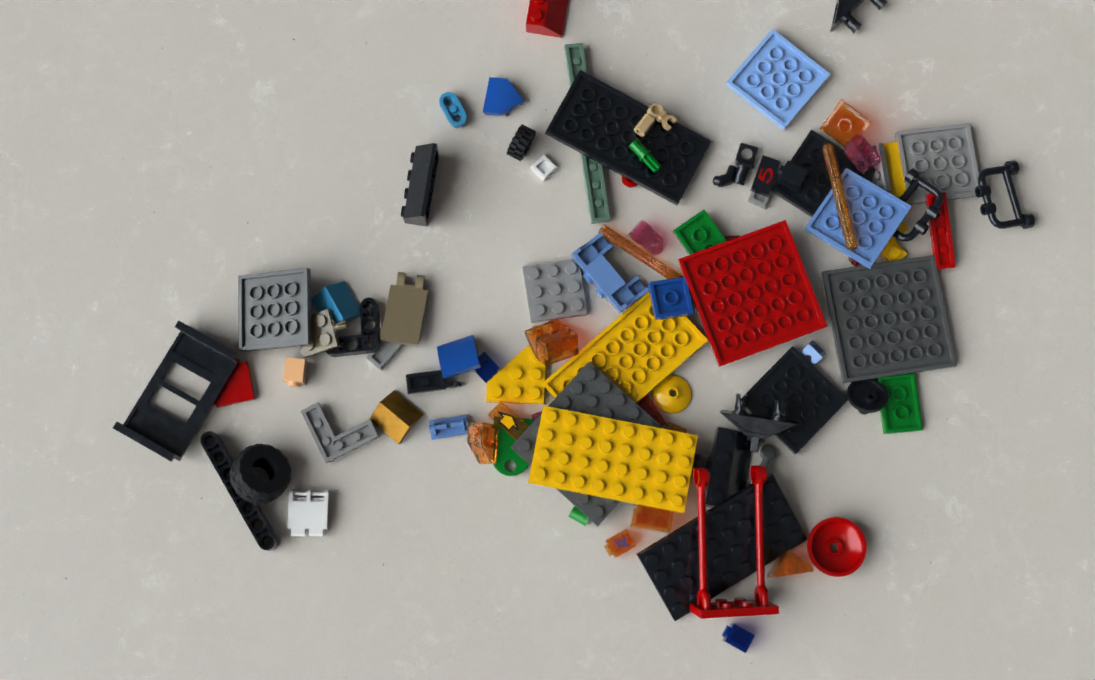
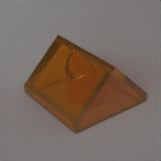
M841 99L820 129L850 150L872 121Z
M788 550L784 551L767 573V578L812 572L813 567Z

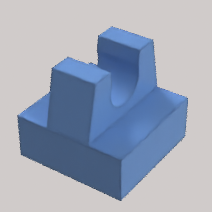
M813 340L801 352L803 356H811L809 362L812 365L817 363L826 354Z

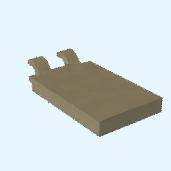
M398 272L397 284L390 285L380 340L419 347L429 293L428 290H423L425 276L417 275L416 285L414 286L405 284L406 273Z

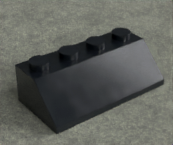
M437 143L416 146L415 152L411 153L410 163H413L412 170H408L407 181H410L409 188H405L404 199L407 200L406 205L402 206L401 217H403L404 222L407 224L427 227L439 160Z
M721 427L715 430L708 470L709 482L705 487L707 507L716 506L746 487L751 457V441H748L747 436L740 431Z

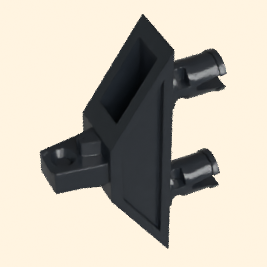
M837 0L830 32L839 23H844L853 34L857 29L859 30L862 24L851 13L865 0ZM870 0L878 10H881L882 6H885L888 2L887 0Z
M737 393L735 409L733 411H720L724 417L747 436L748 441H751L750 451L758 452L760 443H764L766 438L798 424V421L785 418L788 403L785 400L780 410L779 400L775 399L773 416L766 417L748 414L746 408L749 395L745 394L741 403V394Z

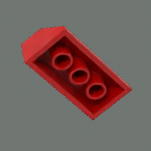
M530 0L526 32L562 38L568 0Z

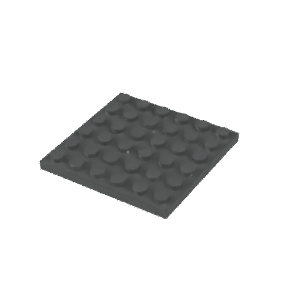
M934 255L876 263L871 269L863 265L822 272L842 384L957 366Z
M590 362L582 368L548 405V407L663 428ZM541 414L511 446V449L530 466L532 464ZM556 489L597 527L620 503V501Z

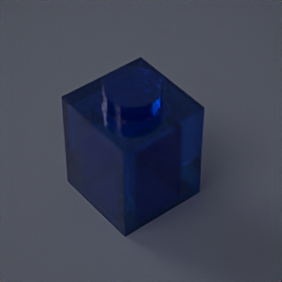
M731 623L730 626L727 625L722 633L724 637L723 642L743 653L747 652L755 637L754 634L734 623Z

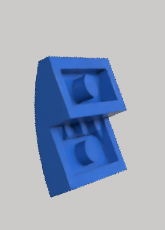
M474 335L437 346L439 363L444 379L481 367Z

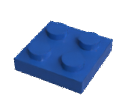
M685 277L648 283L655 320L693 315L694 311Z

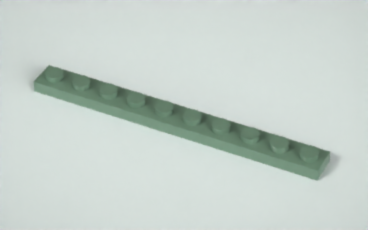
M583 43L564 45L570 87L580 70L587 73ZM580 153L591 224L610 222L602 165Z

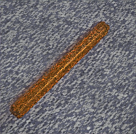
M831 143L823 145V153L846 247L848 250H854L858 244L834 147Z
M603 225L600 228L599 233L601 232L604 238L665 278L684 277L608 226Z

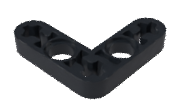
M365 298L360 304L361 335L338 337L340 347L335 348L334 351H326L329 356L341 357L368 354L379 350L381 345L379 305L373 298ZM370 303L374 306L371 307L372 316H369V311L366 309ZM374 321L375 327L367 330L365 327L366 323ZM369 335L372 336V340L375 342L372 344V347L367 345L370 343ZM351 341L357 342V347L354 350L347 348Z

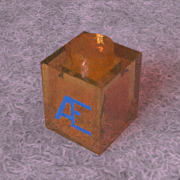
M627 529L605 541L607 545L604 546L608 555H613L614 558L636 547Z

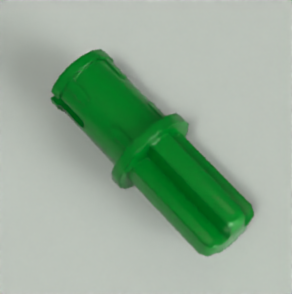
M639 139L634 140L629 145V148L640 158L639 161H644L653 172H657L662 167L650 154L651 150L645 148Z

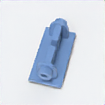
M467 415L429 421L432 440L470 434Z

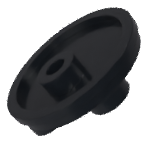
M873 379L854 381L848 386L847 398L849 403L859 413L866 415L880 411L885 407L888 402V392L881 383Z

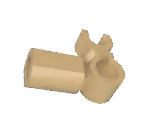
M653 103L648 108L647 114L635 126L634 132L644 137L655 123V120L661 122L662 127L669 131L671 126L668 125L667 121H671L674 124L677 119L672 115H667L661 104Z

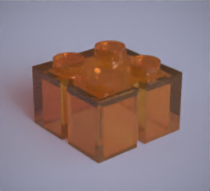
M637 504L633 505L637 506V508H634L632 511L630 527L665 534L671 532L674 512Z

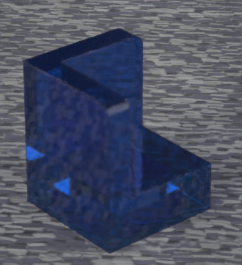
M484 351L479 356L481 367L474 369V371L487 383L500 371V368Z

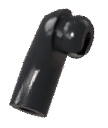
M729 165L726 174L713 178V184L718 187L732 184L737 167Z

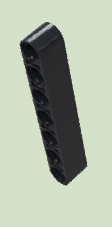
M212 431L204 432L200 437L201 445L257 544L263 550H275L279 540L260 505L252 503L253 510L250 513H246L245 506L251 502H247L242 497L237 496L231 485V479L226 478V472L231 469L234 460L221 437ZM211 436H214V444L208 446L207 439ZM224 453V460L220 463L217 462V455ZM261 519L263 527L260 530H256L254 524L257 520ZM268 536H271L273 539L270 547L264 545V540Z

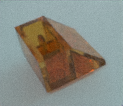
M557 319L550 320L542 325L533 326L531 329L524 331L536 359L545 366L579 354L578 334Z

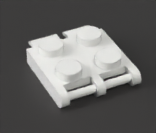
M290 489L287 529H291V536H306V529H309V536H324V530H328L329 490H325V492H312V490L297 492L294 489ZM294 495L307 496V498H304V497H294ZM312 496H324V498H312Z

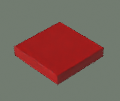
M248 362L238 364L215 404L217 408L255 400Z

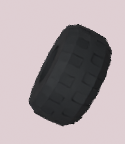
M261 443L246 447L237 455L231 465L230 482L232 487L243 500L254 504H267L276 500L285 492L291 481L292 471L287 457L279 449L268 444ZM252 467L264 469L268 473L269 481L257 479L253 474Z

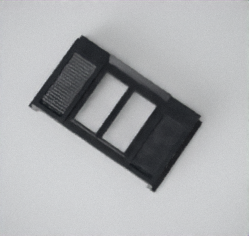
M179 320L175 328L180 333L124 424L116 421L113 429L171 462L173 459L181 460L241 361L236 357L237 352ZM174 362L211 382L200 401L163 381ZM159 385L196 405L186 424L148 404Z

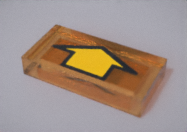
M502 401L488 414L515 441L529 427Z

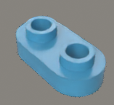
M451 92L442 94L439 103L448 122L454 128L463 127L467 122V115L457 96ZM451 101L452 105L447 106L446 102ZM456 117H460V118H461L460 121H455L454 119H455Z

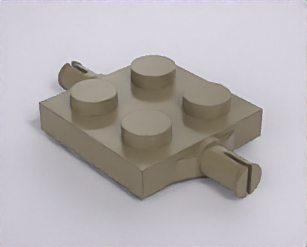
M330 309L312 314V345L300 346L303 358L340 347L338 330L348 328L347 320L336 323Z

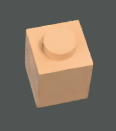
M286 357L283 381L288 383L289 387L305 385L308 362L305 359Z

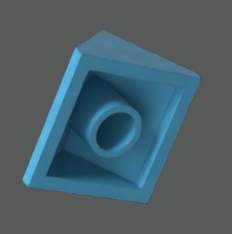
M345 281L325 286L311 299L318 312L330 309L336 323L344 320L350 322L360 316V308Z

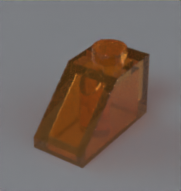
M485 422L469 423L467 443L479 464H496L499 425Z

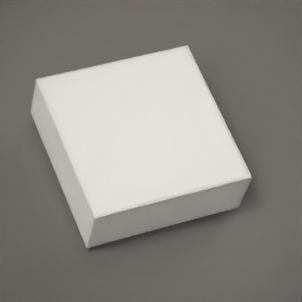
M543 154L531 166V169L545 181L557 169V166Z

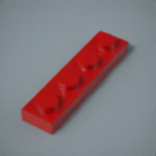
M942 192L943 202L939 208L941 211L940 216L935 221L933 219L929 220L932 252L935 256L937 270L956 267L946 192ZM933 194L925 195L928 208L935 202V196Z

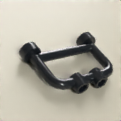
M1015 160L1006 161L1004 166L982 170L978 176L979 186L975 188V195L978 198L982 197L984 204L980 206L981 214L988 215L991 224L998 229L1017 226L1028 229L1033 228L1035 225L1033 214H1022L1011 177L1019 172V165ZM1003 175L1016 219L999 221L995 214L996 205L992 203L990 197L991 188L986 183V176Z
M914 168L907 173L904 179L910 186L899 199L907 202L918 186H921L935 196V202L927 208L923 217L915 223L910 233L903 234L896 230L893 237L903 242L913 240L918 234L923 236L929 229L927 225L929 220L933 219L935 221L940 216L941 211L939 208L943 202L942 192L919 177L920 172Z

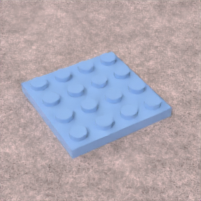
M772 29L727 81L726 85L784 130L827 80L830 73Z

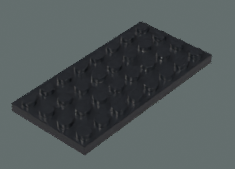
M582 70L578 72L545 131V134L675 205H678L711 143L709 139L677 122L673 124L671 121H667L668 125L671 126L669 131L662 127L661 122L655 120V123L644 137L639 136L634 132V128L642 117L647 114L649 107ZM639 139L645 148L651 150L650 154L662 166L657 172H653L644 161L640 162V158L629 148V145L634 140Z
M768 473L766 482L763 484L765 566L808 540L774 475ZM753 483L706 511L707 581L711 599L757 571L755 485ZM698 517L636 554L674 621L690 613V604L697 603V592L700 588Z

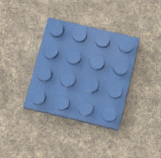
M846 168L806 225L805 231L871 269L912 206Z

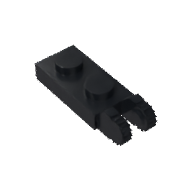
M441 370L406 375L408 395L462 386L461 382L458 381L446 383Z

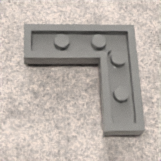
M318 402L301 410L326 464L379 438L370 419L335 436Z

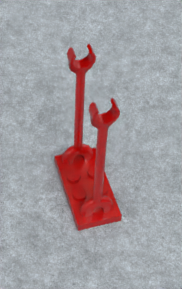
M757 465L750 468L751 481L755 485L757 585L754 590V600L734 598V601L728 602L727 599H715V602H711L707 581L705 487L709 482L708 469L704 468L693 469V480L697 487L700 588L697 592V603L690 604V612L701 619L779 614V606L769 601L768 590L765 586L763 484H765L767 478L766 467Z

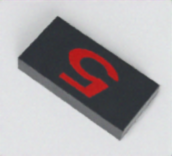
M763 155L750 191L768 197L781 161Z

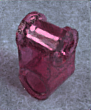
M854 135L844 147L845 155L849 157L856 168L862 173L868 171L869 167L880 163L879 154L861 135Z
M641 220L629 233L631 239L650 254L659 255L663 251L664 240L662 236L655 232L645 221ZM657 242L659 243V246H658V247H657V246L652 247V243H654V244H656Z

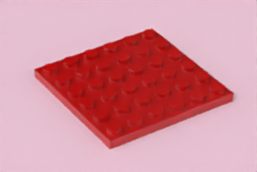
M786 220L678 259L718 367L827 327Z

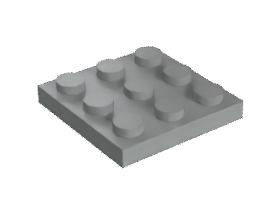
M574 259L523 266L531 323L588 314L581 269Z

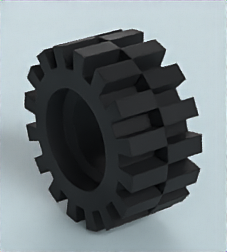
M522 124L509 144L507 155L522 161L532 145L536 131Z

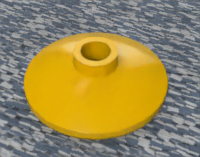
M669 375L653 389V399L660 410L666 413H678L683 411L690 403L691 389L683 378ZM669 391H676V396H670Z

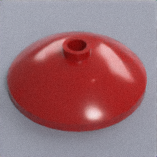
M831 517L820 521L811 530L807 540V552L812 564L820 572L833 577H842L852 574L862 565L866 557L867 544L863 532L855 523L845 518ZM832 544H835L837 546L836 551H833L831 549Z

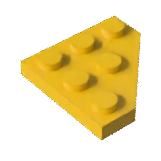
M527 346L487 382L486 402L544 405L545 387L542 383L545 381L546 347Z

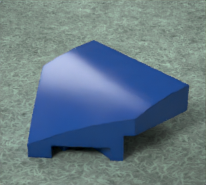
M489 77L483 107L485 115L502 116L505 114L508 116L510 111L517 105H522L525 102L508 79Z

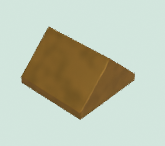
M394 390L379 402L370 420L395 442L400 444L424 414Z

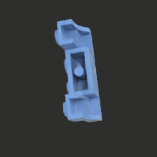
M600 232L589 242L574 251L571 256L582 268L584 279L597 288L595 291L598 296L609 301L617 312L621 314L645 295L649 289L643 286L638 276L627 284L604 257V255L612 250L613 246L607 243Z

